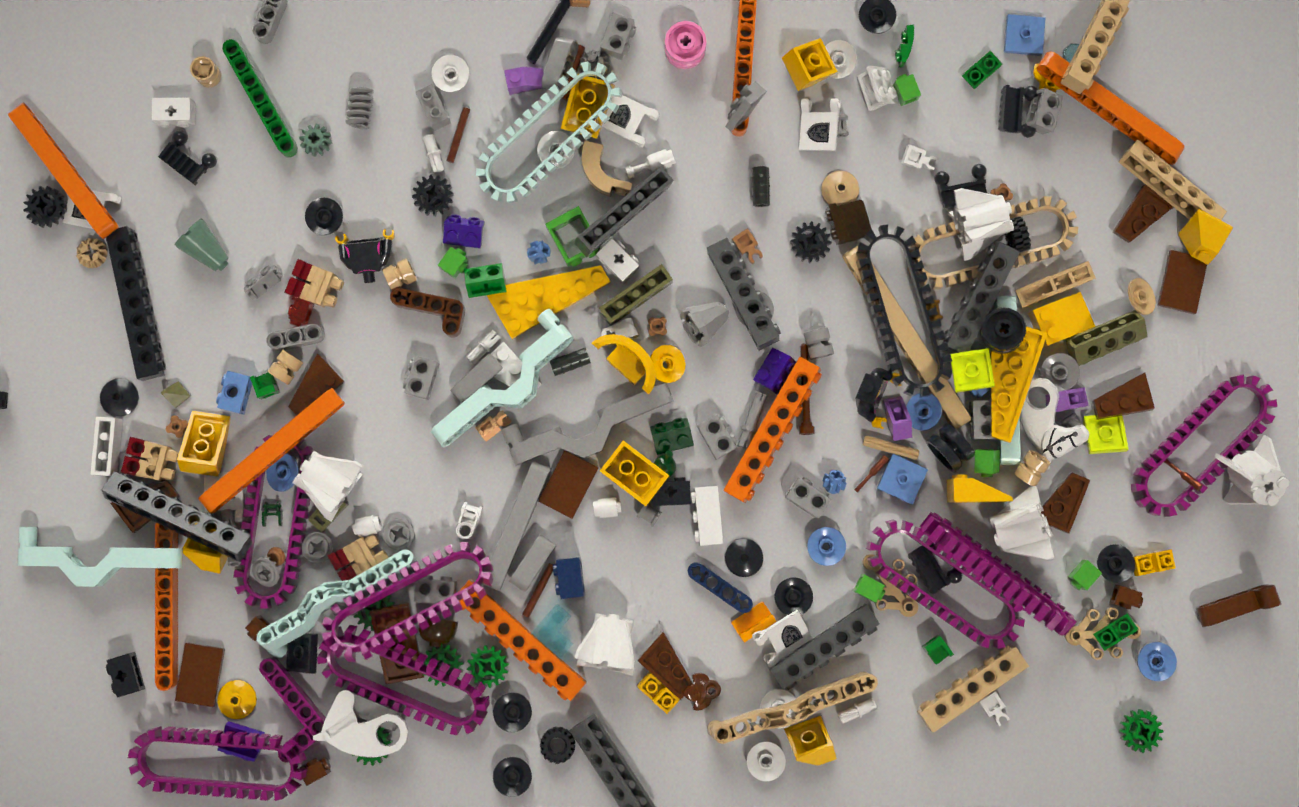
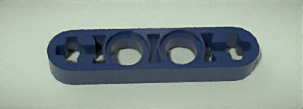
M692 563L688 567V575L691 579L739 612L747 613L752 609L753 602L750 597L702 564ZM699 566V571L705 574V571L709 572L704 578L703 583L699 581L702 578L699 575L692 576V567L696 568ZM709 577L717 579L718 584L716 587L710 588L707 586L706 581ZM725 588L733 590L734 595L732 598L726 599L723 597L722 592ZM737 593L741 594L740 600H748V609H740L741 605L737 601L735 605L731 603L736 598Z

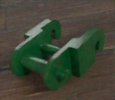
M279 501L276 504L265 502L263 505V527H266L265 521L267 516L270 515L278 516L279 526L283 525L281 522L283 520V511H280L282 505H280ZM268 508H276V512L268 513Z

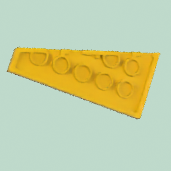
M600 265L506 285L507 292L487 295L511 339H514L540 324L537 319L545 310L551 309L556 315L608 285L611 281Z
M1026 326L1024 339L1014 352L997 354L991 351V366L995 387L991 388L992 438L1011 443L1047 336L1046 332ZM1005 329L1000 330L1001 333L1007 334Z

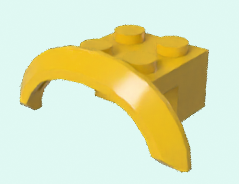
M616 334L601 336L591 343L598 350L605 345L616 344L617 347L606 360L634 386L646 374V380L642 389L648 395L651 393L656 379L655 367L648 353L639 344L630 338Z

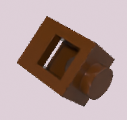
M1115 585L1110 604L1119 605L1129 610L1132 607L1141 608L1143 593L1121 585Z
M261 615L255 616L245 627L248 631L247 635L256 641L258 632L269 626L270 623Z
M325 757L318 761L315 758L306 763L308 769L303 781L308 786L331 772L329 769L331 765L328 759Z

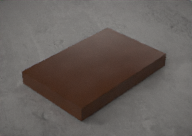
M1170 250L1157 306L1195 315L1198 309L1207 264L1192 257L1190 254Z
M564 450L538 502L573 519L599 468Z
M185 643L175 701L215 707L225 648Z

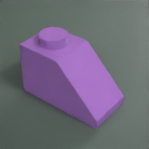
M519 67L504 70L510 95L543 89L542 78L544 73L541 68Z
M1085 387L1058 392L1059 401L1056 413L1089 406ZM1050 394L1045 395L1046 406L1050 403Z
M903 397L883 399L888 428L893 441L912 438V420Z

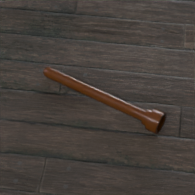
M803 343L800 346V354L802 358L808 361V345ZM802 376L801 385H805L808 382V378ZM809 398L802 403L803 422L799 426V435L815 434L814 426L810 422Z

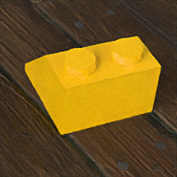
M821 38L794 47L781 57L798 91L811 87L838 72Z

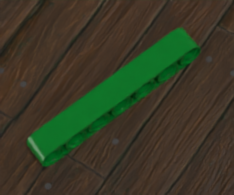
M226 40L222 45V50L277 149L285 157H293L297 153V145L244 50L235 40ZM233 47H237L236 52L232 54L229 53L230 49H232ZM246 63L244 69L238 70L240 64ZM255 79L253 85L247 86L249 80ZM264 95L262 101L256 102L258 96ZM273 111V115L270 118H265L267 112ZM282 127L281 133L274 134L276 128ZM291 143L289 150H283L285 144Z

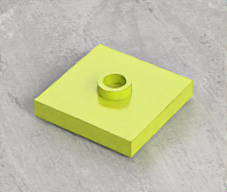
M989 348L951 354V366L956 393L995 387Z
M1096 415L1084 416L1082 418L1083 425L1090 434L1089 439L1086 441L1089 454L1127 452L1129 450L1123 416L1099 420L1096 419Z

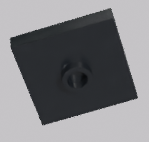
M305 633L287 643L286 671L316 674L318 634Z

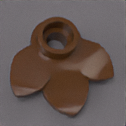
M695 673L692 675L694 684L686 688L682 694L688 700L694 702L693 710L699 711L707 708L712 699L719 696L721 687L717 681L710 680L706 674ZM715 688L713 692L709 693V689Z

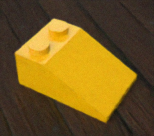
M586 76L571 88L560 129L575 132L605 104L608 97V88L604 80ZM613 83L610 84L612 89H614L615 85ZM599 117L594 120L602 126L603 122ZM589 125L586 130L592 134V138L597 139L601 128L595 132Z
M1081 292L1027 313L1033 328L1047 333L1043 348L1095 327Z
M192 411L177 458L180 471L219 477L224 460L230 416Z
M624 440L600 470L602 474L644 506L648 505L669 477L666 472Z
M967 474L952 475V479L946 480L947 503L1013 501V497L974 478H967Z

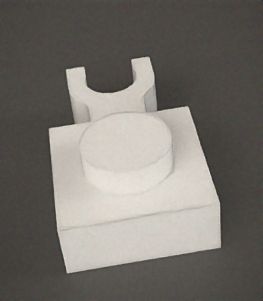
M909 144L906 147L902 164L916 169H921L923 165L926 169L932 171L935 167L929 165V160L937 161L938 158L933 156L926 157V150Z
M993 691L979 701L989 717L994 715V720L998 726H1001L999 722L1001 716H1004L1007 721L1010 720L1007 714L1001 711L1006 706L996 691Z

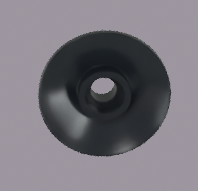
M866 0L859 10L861 25L871 33L880 34L888 31L896 20V9L889 0ZM878 15L880 19L875 20L873 16Z
M330 198L315 199L308 205L305 211V222L308 228L318 235L334 233L339 229L343 221V211L340 205ZM324 215L329 216L328 220L323 221L322 217Z
M119 378L109 381L100 393V403L103 409L108 414L117 417L130 414L136 408L139 400L137 388L126 379ZM118 393L120 398L115 400L114 396Z
M738 539L728 546L725 553V563L734 575L749 577L760 570L763 564V552L756 542L750 539ZM743 554H746L748 556V560L746 562H743L741 560V556Z
M1112 544L1101 550L1097 558L1098 570L1102 572L1101 575L1106 580L1113 583H1122L1133 575L1135 560L1132 553L1126 547ZM1112 561L1116 564L1115 568H1113L1111 565Z
M791 577L783 580L777 586L774 599L776 606L782 613L789 615L798 610L800 615L810 609L813 603V592L806 581ZM791 593H795L797 595V598L795 600L790 599Z
M519 693L504 694L494 705V720L504 731H520L531 720V704L526 697ZM511 708L516 709L517 713L515 715L510 714Z
M507 757L501 760L493 771V783L496 789L505 796L515 797L523 794L529 788L532 781V772L529 765L518 757ZM511 772L516 773L517 777L515 779L510 778L509 774Z

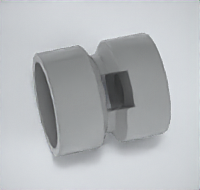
M820 328L804 333L806 344L810 345L808 349L810 360L834 354L832 343L828 342L830 339L828 328Z

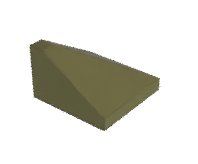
M179 381L160 392L175 408L191 396Z

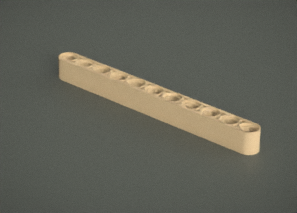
M856 246L842 256L867 296L868 294L875 293L874 288L867 292L864 290L863 284L872 281L871 277L863 281L861 280L860 272L868 270V267L865 266L858 270L856 261L864 259L865 254L856 253L858 248ZM872 264L894 340L923 384L930 383L937 375L938 365ZM877 300L871 303L872 305H879ZM940 377L938 381L945 385V387L937 393L932 385L928 386L930 394L937 397L940 401L942 415L948 424L957 430L971 421V417L949 382Z

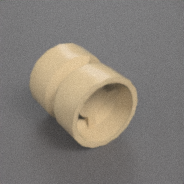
M200 56L191 62L190 72L202 86L210 88L220 82L221 71L210 58Z
M407 258L397 262V266L390 265L382 269L392 291L403 287V283L408 285L417 281Z
M282 349L277 356L278 362L273 363L267 372L289 385L295 377L293 373L299 371L303 362Z
M1029 450L1023 458L1024 463H1021L1014 473L1025 483L1036 486L1042 478L1041 473H1045L1051 463L1041 454Z

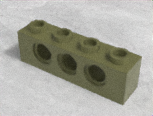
M661 264L599 307V310L608 324L612 326L671 285L673 279Z
M1133 310L1065 340L1068 355L1073 357L1080 366L1113 351L1120 350L1132 343H1136L1148 336L1145 318L1136 310Z

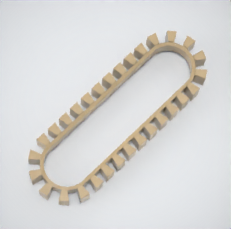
M1044 196L1040 199L1041 207H1038L1037 198L1029 200L1027 203L1026 201L1018 203L1016 206L1011 205L1012 213L1009 214L1010 219L1040 211H1049L1058 216L1063 226L1062 236L1058 242L1019 253L1012 268L1032 264L1036 261H1043L1048 257L1049 259L1057 257L1061 254L1057 245L1064 252L1071 247L1073 242L1068 240L1066 236L1075 237L1078 234V227H1069L1068 222L1073 221L1077 216L1074 210L1065 216L1061 211L1067 204L1065 201L1060 199L1055 207L1050 206L1052 196ZM954 222L949 223L947 226L945 224L940 225L935 229L938 236L934 234V227L926 229L923 233L927 240L923 241L917 235L914 246L921 252L922 248L930 242L961 233L958 229H955ZM1000 259L994 260L993 265L995 268L1000 265ZM979 265L944 275H932L925 269L919 272L921 274L926 272L927 278L934 280L932 289H941L943 287L942 279L946 280L947 288L954 286L957 282L961 284L976 278ZM927 281L919 283V285L925 286Z

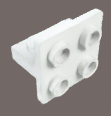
M868 66L866 67V72L857 75L869 111H874L886 104L898 103L896 98L897 92L891 83V74L886 68Z

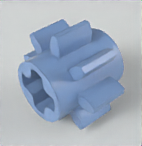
M543 241L530 243L531 247L527 249L529 260L534 262V264L548 262L547 257L551 253L548 244Z
M832 470L829 474L825 473L822 480L824 482L823 487L831 494H837L840 490L844 491L847 484L845 482L846 477L838 470Z

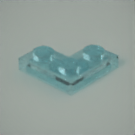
M556 604L533 630L532 634L561 659L573 645L559 631L571 618V615L559 604Z

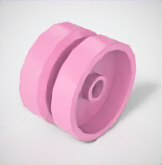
M689 21L678 22L671 26L665 38V54L668 61L680 69H690L700 64L704 58L707 43L704 31L696 23Z

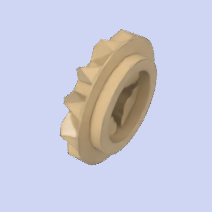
M88 238L85 241H81V244L77 247L76 257L83 266L97 268L105 262L107 248L101 240ZM90 247L92 250L97 251L93 254L92 258L89 255H85L87 252H90Z

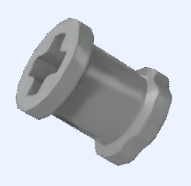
M839 115L837 137L849 135L846 128L847 115Z
M1072 413L1061 421V424H1064L1066 427L1081 425L1076 418V413Z
M643 505L637 517L645 519L653 527L662 512H657L648 505Z

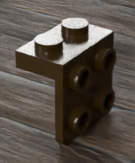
M863 200L838 206L836 203L828 205L825 211L826 220L830 222L832 228L830 229L831 238L835 240L836 245L862 239L871 230Z

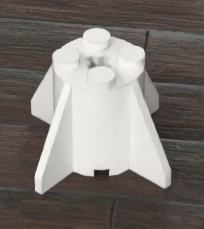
M963 188L954 190L956 207L948 209L947 212L954 220L955 229H959L961 233L958 237L961 241L964 261L974 258L1001 235L1014 230L1013 222L1009 216L1012 213V208L1009 202L1005 203L1003 195H993Z
M1267 435L1262 437L1254 451L1248 450L1245 451L1247 453L1242 455L1237 454L1232 460L1217 453L1215 454V458L1228 466L1229 480L1233 485L1225 496L1224 501L1230 505L1261 504L1274 506L1279 502V499L1289 486V480L1281 472L1272 440Z
M313 451L309 459L305 460L300 467L302 472L296 476L293 484L304 490L324 518L332 522L340 506L345 501V497L362 477L363 474L360 473L363 465L356 461L322 456Z
M1037 486L1027 488L998 514L990 517L991 525L997 533L994 535V539L1001 552L1044 560L1055 558L1050 538L1054 535L1048 525L1047 518L1044 514H1041L1044 509L1041 505Z
M595 613L593 626L576 651L575 659H578L577 666L605 668L608 671H616L633 676L635 661L630 637L633 620H619L620 616L615 614H608V617H606V615Z

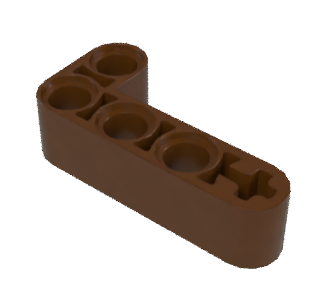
M396 288L391 292L390 300L395 306L443 316L442 329L447 336L457 337L461 333L465 307L459 300L402 288ZM401 294L404 298L409 299V302L403 299L398 301L396 297H400ZM416 298H423L422 305H414ZM436 301L442 303L439 310L433 309V303ZM454 305L461 307L460 312L457 314L451 312ZM454 323L457 326L456 330L452 333L448 332V325Z
M1265 584L1196 607V611L1202 627H1208L1258 609L1274 608L1282 603L1275 585Z

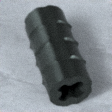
M753 167L751 177L753 206H770L769 167Z
M586 348L567 353L549 361L555 376L591 363Z

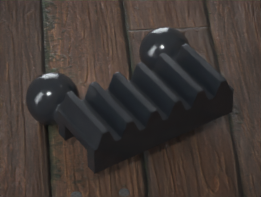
M1005 85L1002 88V96L1000 98L1002 103L1000 104L1001 111L999 112L1001 118L999 119L1000 126L998 130L1016 134L1021 133L1026 138L1035 135L1036 129L1034 127L1027 126V123L1021 125L1023 96L1028 101L1037 97L1038 89L1035 86L1013 88L1010 85Z
M178 130L172 135L173 141L168 143L158 157L196 186V181L203 173L205 174L208 168H213L217 164V158L212 153H206L202 156V164L196 163L177 148L186 144L188 140L187 134L184 131Z
M976 164L972 167V176L977 179V181L947 186L950 180L947 172L940 171L935 175L934 181L940 186L943 208L956 206L954 190L963 188L987 193L986 179L984 178L987 169L983 164Z
M920 546L908 554V558L912 560V565L916 567V572L920 574V578L924 580V585L928 587V592L931 594L937 593L938 590L948 586L950 583L957 584L962 580V573L955 568L950 569L947 576H945L932 552L924 546Z

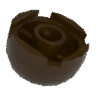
M425 618L429 625L428 628L422 630L418 624L421 638L430 642L429 646L441 647V644L452 641L458 627V622L442 619L433 625L430 618Z

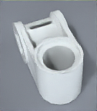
M632 318L624 319L605 328L601 336L608 333L622 335L630 339L639 336ZM610 344V345H605V346H606V347H613V346H615L616 344Z
M464 502L456 528L459 538L463 540L473 538L482 516V506L478 508L468 505V502ZM462 527H470L471 532L468 536H462Z

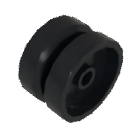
M1011 308L993 310L986 316L981 328V338L984 345L990 351L997 354L1014 352L1021 345L1026 334L1024 318ZM1005 329L1007 334L1001 333L1000 330Z
M948 423L939 429L940 437L932 435L926 441L928 448L935 457L953 473L962 467L961 460L969 461L975 456V452L969 442L958 430Z

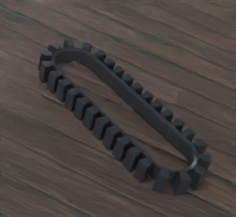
M888 224L880 225L878 228L880 236L876 237L871 229L863 237L870 242V245L867 246L861 242L858 245L856 253L865 254V258L856 261L858 270L865 266L868 267V270L860 272V277L862 281L871 277L872 282H865L863 287L865 292L874 288L875 293L868 294L866 297L869 304L876 300L879 304L872 305L870 310L872 315L880 311L882 317H875L873 319L875 327L883 323L886 327L878 329L877 334L879 338L887 334L889 340H883L880 344L882 350L890 346L892 347L893 352L884 353L886 362L895 357L896 363L887 365L889 373L898 369L900 376L893 378L892 382L895 386H898L902 381L908 384L903 392L908 396L913 395L915 388H920V398L930 396L928 386L932 385L937 393L945 387L938 379L940 377L946 380L951 378L953 370L943 369L944 363L952 362L951 354L942 358L940 352H945L949 348L947 342L939 346L937 345L936 340H943L945 335L943 330L936 334L933 329L940 328L942 325L940 318L933 322L929 318L936 317L938 312L936 307L928 311L926 306L933 305L935 302L933 295L925 299L922 295L929 294L931 288L929 284L921 288L919 283L926 282L928 278L926 272L918 276L916 275L915 271H922L924 265L922 260L913 265L912 260L921 257L919 249L911 253L909 252L908 247L916 243L913 236L906 241L901 239L900 235L905 230L904 228L897 226L893 235L888 234ZM879 240H893L904 251L938 363L937 375L930 383H914L904 373L870 259L871 247Z

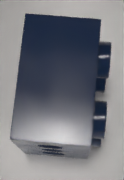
M581 557L556 560V564H553L554 576H558V583L555 584L556 596L560 595V599L584 597L585 587Z

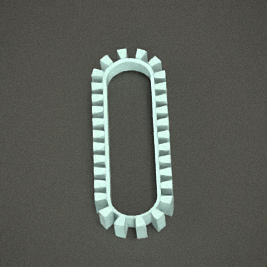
M588 61L581 63L583 73L578 75L573 67L567 72L568 75L574 78L570 83L565 76H562L558 82L565 87L560 91L558 86L554 84L549 89L556 95L553 99L545 92L540 98L547 104L542 107L541 103L536 101L532 105L538 111L535 116L529 109L522 114L530 120L525 124L524 120L519 117L514 122L521 128L518 132L513 126L508 127L505 132L511 135L512 138L508 140L505 135L501 134L496 139L503 144L501 148L494 142L487 148L495 153L491 158L482 152L479 159L487 162L485 170L476 168V176H486L487 182L479 185L483 192L487 193L493 187L495 191L491 198L501 202L503 193H507V202L512 203L518 202L515 192L520 191L523 197H527L531 193L525 187L527 183H529L531 188H537L540 183L533 178L538 175L539 179L544 181L549 176L542 171L545 166L549 172L553 173L558 167L551 163V161L555 158L557 163L561 165L566 160L559 154L562 150L570 157L575 151L568 145L573 142L575 147L579 148L583 144L577 138L580 133L584 139L588 140L592 136L586 130L589 125L595 132L602 127L594 121L596 118L599 117L605 124L610 118L603 112L607 108H610L614 113L617 112L619 106L611 102L612 96L622 97V89L620 87L612 89L610 84L619 81L613 72L605 78L603 74L607 67L597 63L596 72L591 71V63ZM597 76L603 79L608 88V97L605 104L517 187L509 190L497 187L491 177V168L494 161L582 78Z

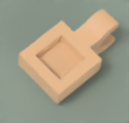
M502 410L493 419L489 416L475 428L487 442L501 431L500 426H508L512 421Z

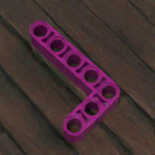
M270 657L261 661L259 671L304 725V728L291 738L298 743L292 749L293 754L297 756L316 742V740H313V735L321 732L315 729V723L320 722L323 725L326 717L291 674L286 671L282 663L277 658ZM268 661L272 662L274 665V669L272 672L268 671L266 668V664ZM279 677H284L286 679V685L284 687L279 685ZM292 692L298 694L297 702L291 699L290 695ZM304 707H308L311 710L309 717L303 714ZM301 735L307 736L308 743L306 745L301 743ZM278 751L279 759L285 763L289 762L286 756Z

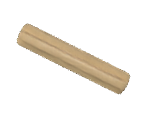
M865 436L863 440V445L866 447L914 460L918 459L919 456L918 449L870 436Z

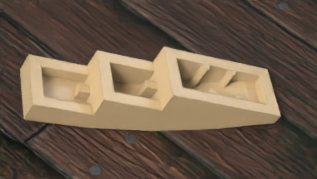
M1089 261L1015 291L1022 308L1092 281L1096 277Z

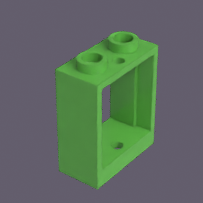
M579 206L545 224L568 267L579 265L586 256L580 252L569 258L555 231L577 219H580L585 230L590 226ZM601 246L597 248L592 254H590L589 258L596 256V254L599 252L598 250L601 249Z

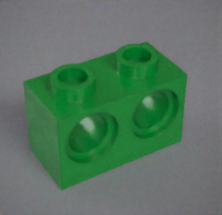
M502 263L464 269L465 285L469 298L507 292Z

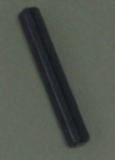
M561 0L527 55L529 62L535 64L569 9V0Z

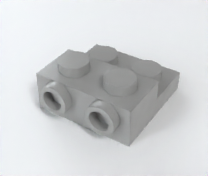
M757 82L752 83L750 86L746 84L740 91L741 97L739 99L736 98L730 105L732 109L728 114L729 122L725 127L732 131L745 121L767 91Z

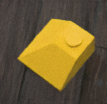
M1198 209L1181 229L1178 236L1192 257L1209 265L1221 250L1233 226Z
M211 529L208 533H213L216 529ZM187 538L183 546V554L201 570L221 573L227 561V556Z
M821 716L784 729L796 761L819 766L837 759Z

